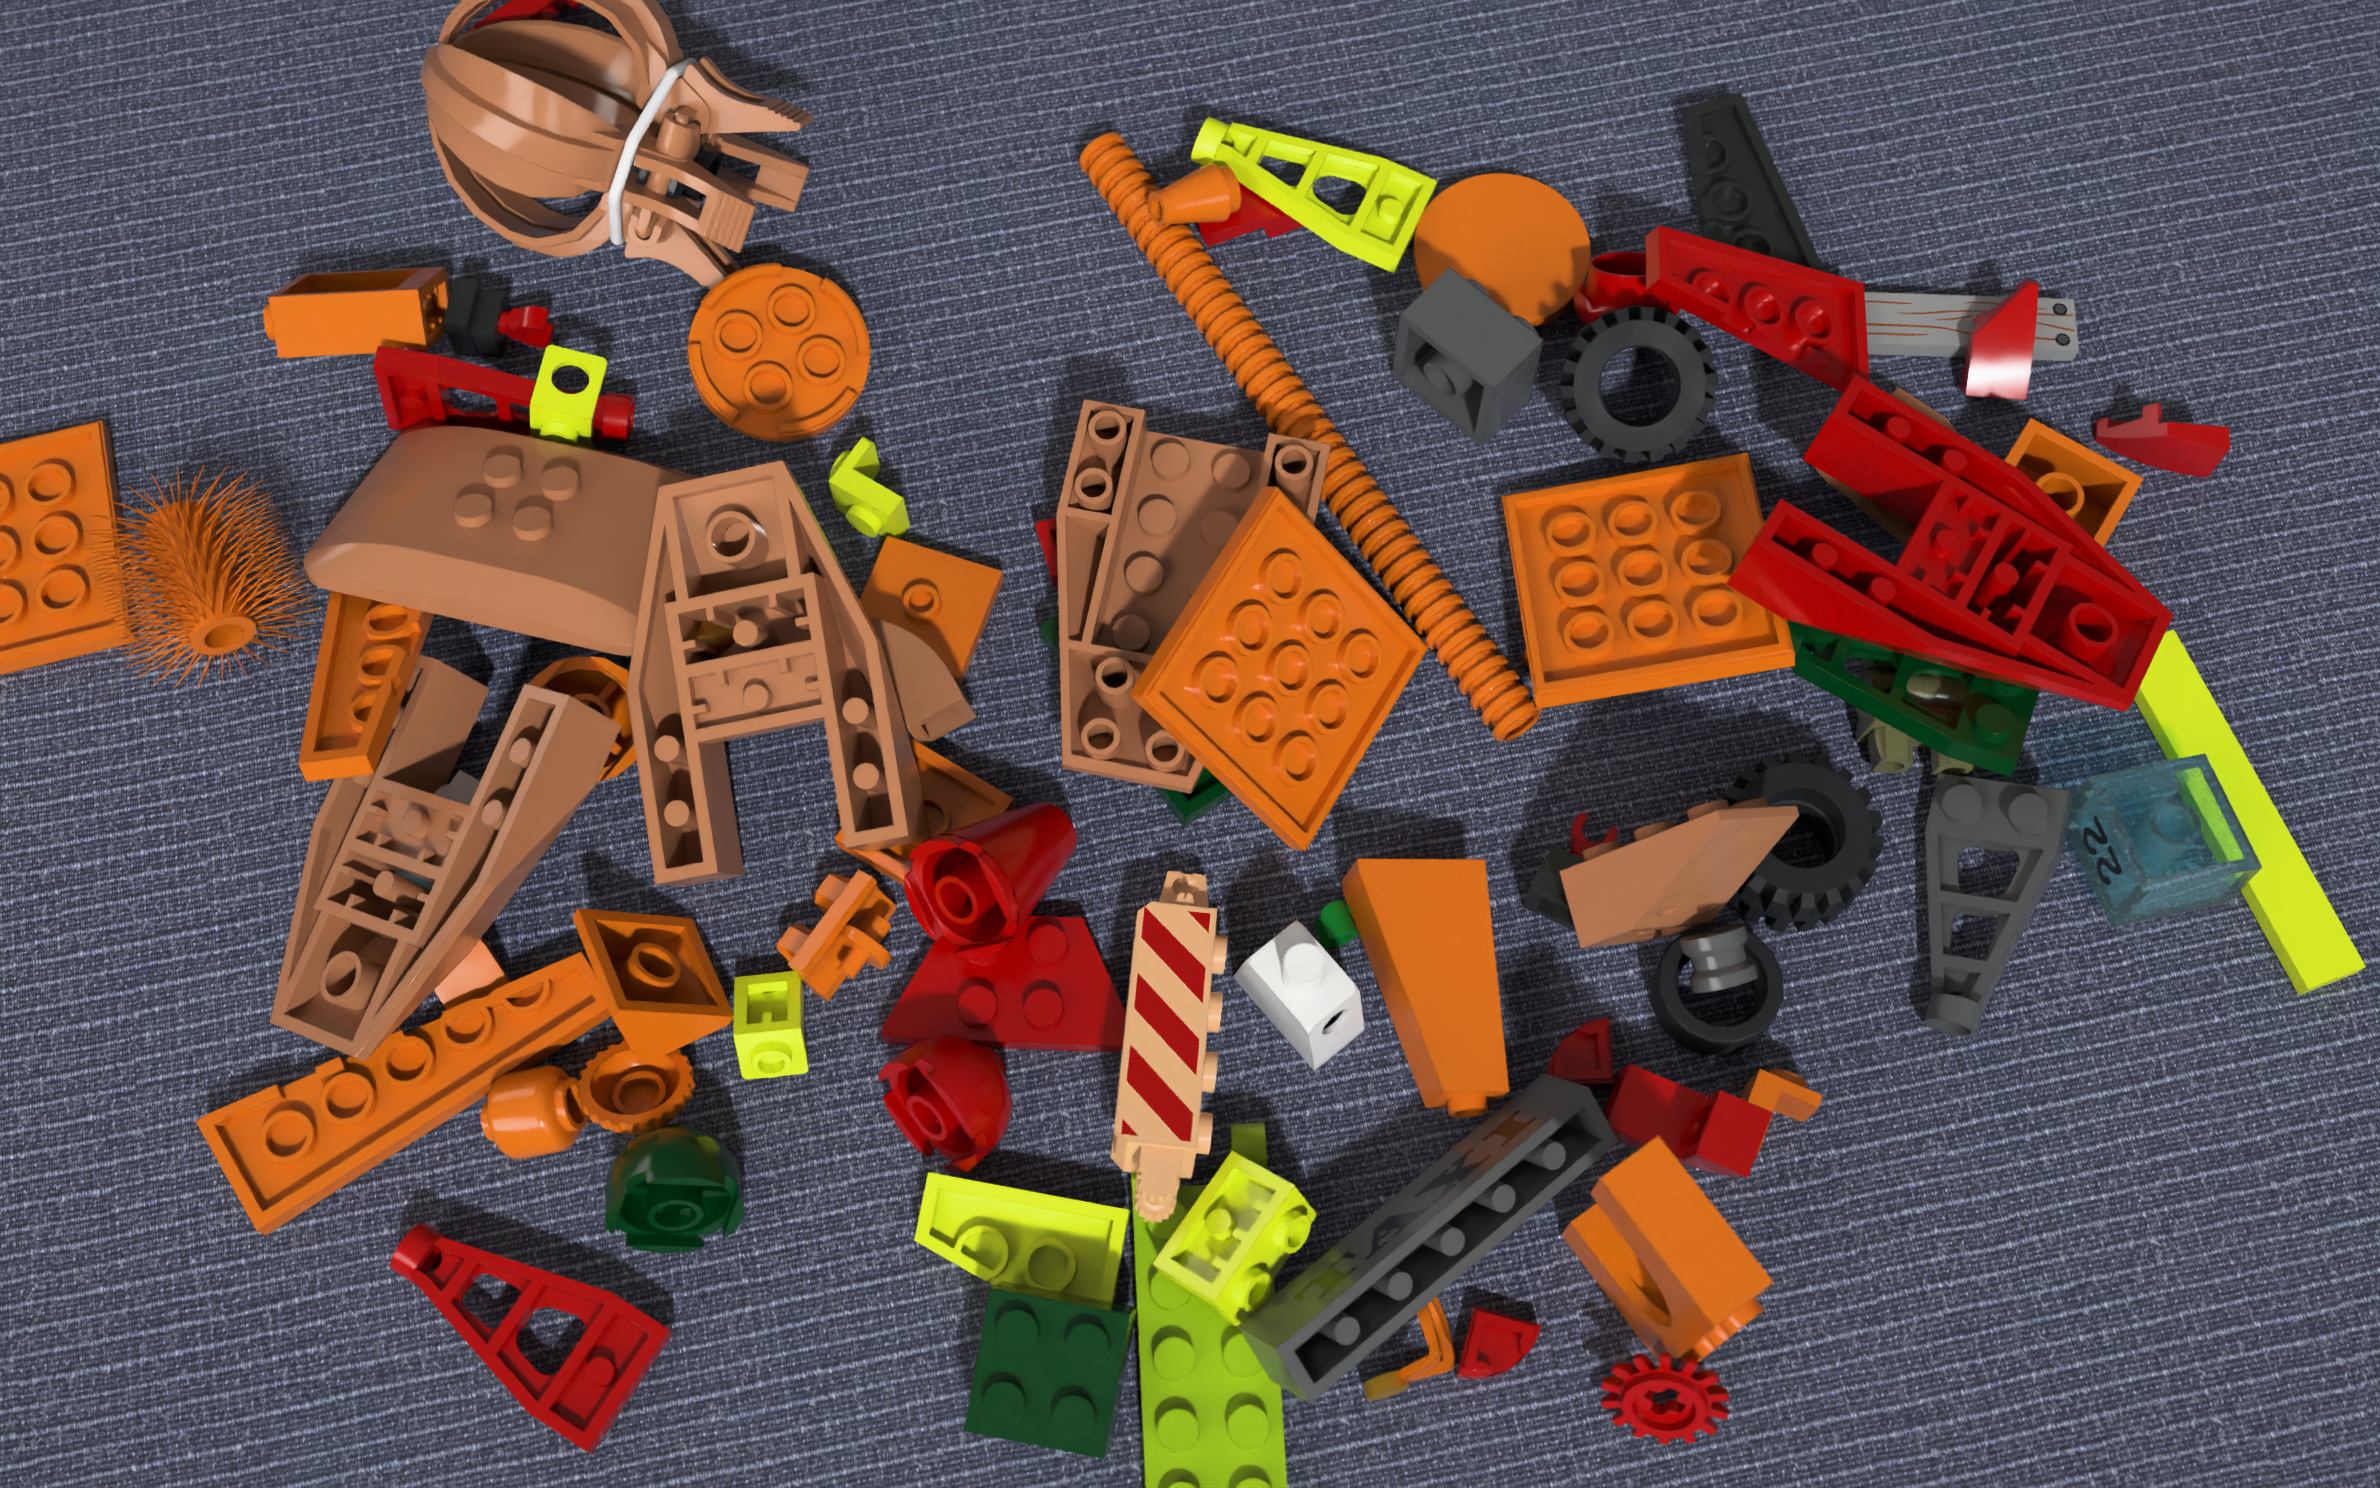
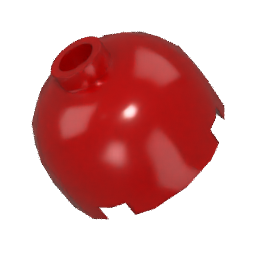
M952 1034L921 1038L903 1049L879 1072V1082L889 1077L891 1090L882 1098L886 1109L899 1130L927 1158L933 1154L935 1146L944 1156L953 1159L943 1167L949 1171L968 1172L1006 1134L1012 1118L1013 1102L1004 1062L989 1047L979 1046L965 1038Z

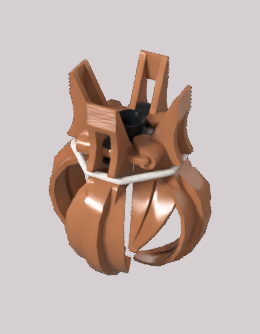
M461 0L444 22L438 39L441 43L427 48L420 82L425 89L426 110L432 142L447 181L474 216L518 247L561 258L583 255L600 247L609 240L615 245H621L626 242L625 257L629 259L652 258L665 261L682 269L703 287L707 286L708 289H712L727 276L742 270L722 246L737 253L741 252L757 205L751 200L790 212H795L811 167L735 133L799 131L814 121V114H808L807 110L802 111L801 107L796 108L794 104L789 105V102H783L782 98L756 94L738 86L723 75L711 58L707 56L703 57L699 62L694 58L684 60V54L679 48L671 21L656 0H572L582 3L606 17L623 38L588 26L550 20L505 21L483 26L458 36L462 29L484 7L495 1ZM724 154L761 165L756 180L743 177L722 167L721 163ZM632 162L634 166L640 168L638 173L630 169ZM590 190L604 193L598 207L588 216L574 218L549 210L532 199L574 198ZM706 197L703 209L700 210L701 201Z

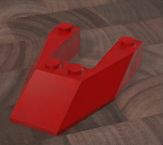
M1855 374L1824 421L1802 460L1915 526L1895 564H1891L1780 498L1749 545L1726 585L1777 616L1789 621L1976 676L2125 712L2131 706L2173 614L2023 471Z

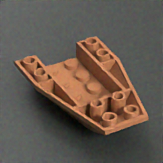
M1084 399L1056 513L1063 769L1192 793L1204 766L1147 713L1129 693L1263 487H1278L1315 526L1331 444L1269 433L1265 452L1147 431L1145 410Z

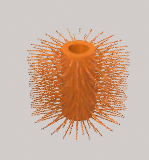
M205 465L201 469L196 484V476L194 478L189 501L187 489L186 501H180L179 468H177L178 502L175 501L169 481L174 501L171 504L168 503L152 475L163 498L160 496L165 505L162 508L145 491L144 493L154 504L128 486L157 510L152 512V515L143 512L138 507L134 509L123 503L120 504L107 499V501L148 518L147 521L92 515L103 517V519L115 521L131 528L83 531L139 530L143 532L139 534L91 533V535L125 537L100 536L111 538V540L81 546L86 547L111 541L124 543L85 550L121 546L111 551L91 552L103 554L86 561L99 556H111L88 563L87 565L107 559H116L114 562L89 567V569L107 565L99 570H93L94 572L107 570L94 576V578L102 574H111L94 582L107 577H115L112 580L96 584L95 586L115 581L109 586L97 588V590L113 587L103 591L102 593H113L102 598L108 596L116 597L102 603L115 598L121 599V601L103 606L106 607L122 602L116 608L105 610L121 608L110 613H121L110 619L125 617L110 624L121 620L129 621L128 623L111 627L113 629L129 624L122 630L114 631L115 633L127 630L118 635H128L119 639V641L122 639H132L118 646L139 639L137 644L119 649L123 650L136 646L132 649L133 651L122 654L134 652L129 655L131 656L141 650L154 648L127 662L154 651L151 654L152 656L159 648L165 646L154 656L126 667L146 660L149 662L154 657L162 655L140 670L142 671L173 650H176L173 657L139 675L137 678L169 661L165 666L167 668L159 675L160 677L184 653L193 648L194 652L153 685L192 655L191 662L179 682L174 686V689L203 655H209L197 688L204 674L205 676L207 675L212 656L213 663H215V655H221L223 684V654H226L231 670L227 653L233 652L246 676L248 675L236 653L239 655L237 652L239 648H242L254 661L255 659L247 650L270 666L269 663L244 646L249 641L290 653L289 651L271 646L255 638L254 635L305 639V637L256 633L257 629L294 635L274 629V627L315 624V622L272 626L260 624L267 621H306L302 619L279 618H296L292 615L319 608L288 615L279 613V611L313 606L286 608L294 604L306 603L301 601L316 595L294 603H279L286 600H298L292 598L314 591L282 599L288 597L293 592L309 589L310 587L300 589L307 584L297 585L307 579L298 583L293 581L306 574L289 580L293 574L305 571L302 570L290 574L297 568H301V566L291 568L298 564V562L288 564L299 559V557L291 561H282L298 553L283 559L280 558L283 554L296 551L295 549L281 553L292 546L281 548L289 542L284 544L278 543L290 537L281 541H271L290 534L286 533L270 538L276 533L288 530L284 529L271 533L277 528L284 527L277 526L271 528L281 521L268 524L281 518V516L270 521H261L281 512L259 519L266 513L279 510L278 508L261 513L267 508L275 507L261 508L272 502V500L254 510L243 512L245 509L273 496L245 507L250 501L272 492L250 499L257 493L255 492L245 501L234 505L260 487L258 486L223 509L227 501L263 481L261 480L230 497L237 488L236 486L243 480L242 477L248 471L207 502L221 475L228 468L227 466L200 500L196 502L192 501ZM242 478L213 507L209 509L206 507L218 496H220L223 492H225L229 487H231L235 482ZM246 503L239 511L234 512L242 504ZM218 507L215 512L210 513L214 508ZM236 507L227 515L218 517L222 512ZM261 510L260 512H258L257 514H255V515H253V516H249V517L243 518V517L249 515L250 513H252V512H254V511ZM256 516H259V517H258L257 519H255L254 521H249V520H251L252 518H254V517H256ZM231 517L227 522L220 523L224 519ZM113 519L146 523V525L141 526ZM259 522H266L262 525L256 526ZM234 524H240L234 529H232ZM269 526L264 530L253 532V530L259 527ZM271 530L270 532H268L267 534H265V535H263V536H262V535H258V534H260V533H262V532H264V531ZM136 536H144V537H145V538L140 539V540L126 539V538H131V537H136ZM234 539H239L236 543H230ZM120 540H127V541H134V542H131V543H130V542H125V541H120ZM270 542H276L272 545L266 546ZM244 544H250L245 548H242ZM130 545L137 548V549L119 550V549L125 548V547L130 546ZM279 546L274 550L262 552L269 547ZM281 550L280 552H278V553L275 554L274 556H269V555H268V554H270V553H272V552H274V551ZM136 551H146L141 555H130ZM111 552H125L118 555H105ZM238 554H246L245 556L237 557ZM143 557H150L146 561L140 560ZM244 559H249V560L246 561L245 563H240V564H238L239 562H241V561L244 560ZM124 562L116 567L106 568L114 563ZM287 562L280 566H276L278 563ZM260 564V565H258L257 567H255V568L252 569V566H253V565ZM290 566L282 571L272 572L280 567ZM127 567L126 569L121 570L119 572H109L113 569ZM292 570L284 576H277L284 571ZM149 572H154L153 574L146 576ZM248 574L255 575V576L249 577V578L246 577ZM151 578H158L153 582H147ZM119 580L123 581V582H121V583H119V584L113 585L114 583H116V582L119 581ZM252 580H258L254 584H248ZM130 583V585L121 589L112 590L119 585ZM285 583H295L291 586L280 587ZM261 585H268L264 589H259ZM301 586L293 591L280 593L288 588ZM145 589H150V590H151V591H147V592H142V591H144ZM121 590H128L123 594H114ZM157 593H162L161 595H159V596H157V597H153V596L156 595ZM257 595H265L261 598H254ZM277 596V597H280V598H278V599H272L271 597ZM157 600H164L161 603H154ZM263 600H275L269 604L257 605ZM125 602H131L128 605L120 606ZM138 605L130 610L118 612L125 607ZM286 605L275 610L266 608L268 606ZM153 610L158 611V613H150V612H152ZM136 611L133 615L120 616L127 612ZM165 614L169 615L164 619H160ZM265 615H267V616H279V617L270 618V619H258V618L263 617V616H265ZM166 621H173L168 625H162ZM133 623H134V624H138V625H136V626H134V627L127 628L128 626L132 625ZM147 626V627H145V628H143V629H140V630H138V631H136V632L125 634L126 632H128V631H130V630H132V629H134V628ZM168 629V631L166 632V634H164V635H157L158 633L162 632L163 630ZM137 633L145 634L139 637L127 638ZM172 636H177L175 639H173V640H171V641H169V642H166V641L169 640ZM143 638H148L145 641L138 643ZM161 640L158 645L150 646L155 642ZM153 641L141 649L134 650L143 643ZM181 642L176 647L162 652L172 643ZM189 645L184 651L180 652L184 646ZM198 653H199L200 656H199V657L196 659V661L192 664L193 660L195 659V657H196V656L198 655Z

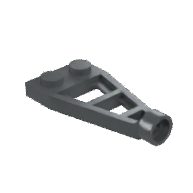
M1938 773L1925 828L1932 984L1924 1023L1928 1027L1954 1036L1974 1037L1978 1035L1982 1014L2061 860L2073 802L2070 790ZM1973 847L2017 854L2019 857V867L2008 889L2001 896L1989 898L1965 894L1959 885L1958 859L1960 853L1965 848ZM1957 914L1997 919L1998 925L1989 951L1981 960L1954 956L1952 954L1953 920ZM1961 993V994L1966 995L1968 998H1964V997L1957 996V995H1952V994Z

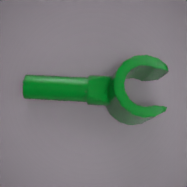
M1343 900L1333 901L1325 905L1315 922V929L1326 950L1342 946L1352 941L1359 934L1352 919L1350 908L1347 902Z

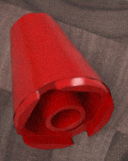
M1036 802L929 837L912 850L908 858H913L911 871L904 875V890L912 913L924 931L936 942L945 937L960 947L954 954L964 959L981 960L995 955L1011 943L1074 853L1077 845L1075 828L1070 818L1060 808L1048 802Z

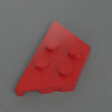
M1029 916L1011 943L1002 951L985 960L964 959L954 954L960 947L945 937H942L937 942L935 941L884 1023L881 1035L884 1044L911 1045L921 1038L952 1034L975 1042L979 1046L989 1048L1122 1053L1126 1011L1082 917Z

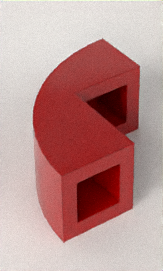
M1631 1063L1619 1069L1603 1110V1114L1618 1141L1640 1149L1659 1135L1681 1164L1737 1178L1749 1177L1773 1113L1722 1090L1706 1096Z

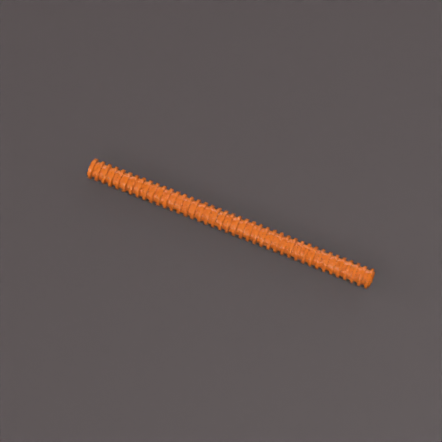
M1112 132L1095 138L1083 150L1079 158L1080 168L1085 174L1089 175L1090 182L1095 187H1098V193L1104 200L1108 201L1109 208L1117 214V219L1120 223L1127 227L1128 234L1133 240H1136L1138 248L1143 253H1146V259L1152 266L1156 267V272L1160 278L1166 280L1167 288L1172 293H1176L1175 299L1182 307H1185L1188 317L1191 320H1195L1196 328L1202 334H1205V340L1212 348H1215L1217 357L1221 361H1225V368L1231 375H1236V383L1241 389H1246V397L1252 403H1256V410L1262 417H1266L1268 427L1272 431H1277L1276 434L1331 444L1320 499L1323 502H1329L1328 510L1334 517H1340L1339 525L1344 531H1351L1349 538L1355 546H1361L1360 554L1365 560H1373L1371 562V569L1376 575H1383L1381 583L1387 590H1394L1392 598L1398 605H1405L1403 610L1405 616L1409 620L1416 619L1414 624L1416 631L1420 635L1427 634L1425 639L1426 645L1431 650L1438 649L1437 660L1442 665H1449L1447 674L1452 680H1460L1458 689L1464 696H1472L1469 702L1471 707L1475 711H1483L1480 718L1486 726H1494L1492 736L1498 742L1510 741L1529 730L1539 720L1543 708L1536 709L1535 701H1529L1532 694L1526 685L1518 686L1520 676L1515 670L1507 671L1509 661L1504 655L1495 654L1498 646L1492 639H1484L1486 636L1484 627L1481 624H1473L1475 615L1470 609H1462L1464 600L1459 594H1451L1453 585L1448 579H1440L1442 570L1437 564H1429L1431 555L1426 549H1419L1421 542L1414 534H1408L1410 529L1408 524L1404 520H1397L1399 516L1397 509L1393 505H1387L1388 497L1382 490H1377L1378 484L1372 476H1366V467L1361 461H1356V454L1351 447H1345L1346 440L1340 433L1335 432V425L1329 418H1324V410L1319 404H1314L1315 398L1309 390H1304L1302 380L1298 376H1293L1294 369L1288 362H1283L1284 356L1278 348H1273L1271 338L1267 334H1263V327L1257 320H1253L1252 312L1243 306L1241 297L1237 293H1233L1232 285L1227 279H1223V273L1217 266L1213 265V259L1207 252H1203V246L1197 239L1193 238L1194 234L1190 228L1184 225V223L1170 224L1163 227L1155 224L1149 211L1148 196L1150 192L1160 188L1155 185L1151 175L1145 172L1143 164L1138 159H1135L1134 152L1129 146H1126V141L1119 133Z

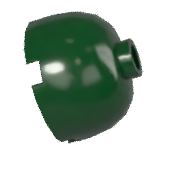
M667 1124L648 1131L626 1144L608 1171L605 1187L606 1228L612 1235L614 1234L615 1227L625 1232L626 1245L637 1250L656 1253L690 1252L703 1248L704 1240L699 1235L714 1233L721 1228L724 1239L734 1233L744 1219L743 1180L739 1163L721 1139L700 1129L681 1124Z

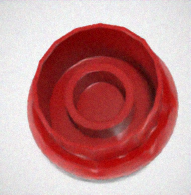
M1610 252L1591 258L1588 264L1587 280L1577 287L1573 297L1576 314L1585 325L1587 323L1590 324L1599 315L1607 311L1624 308V306L1655 307L1669 311L1677 316L1681 310L1676 305L1646 290V252Z

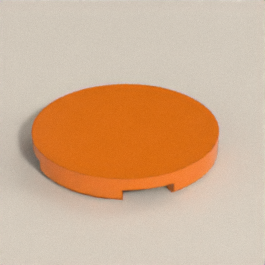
M1492 173L1461 180L1443 190L1431 201L1417 225L1412 254L1415 270L1423 287L1422 293L1446 269L1451 267L1463 278L1472 279L1481 284L1489 293L1491 299L1512 316H1521L1533 327L1539 325L1543 328L1560 318L1574 304L1573 297L1575 291L1586 280L1591 250L1588 232L1583 220L1576 209L1560 193L1528 177L1506 173Z
M767 263L747 267L724 278L703 298L690 328L688 365L693 384L699 396L709 410L723 423L755 439L771 442H793L808 439L827 431L852 410L862 394L867 380L871 354L870 340L864 319L852 299L827 277L822 279L804 270L781 267V263Z

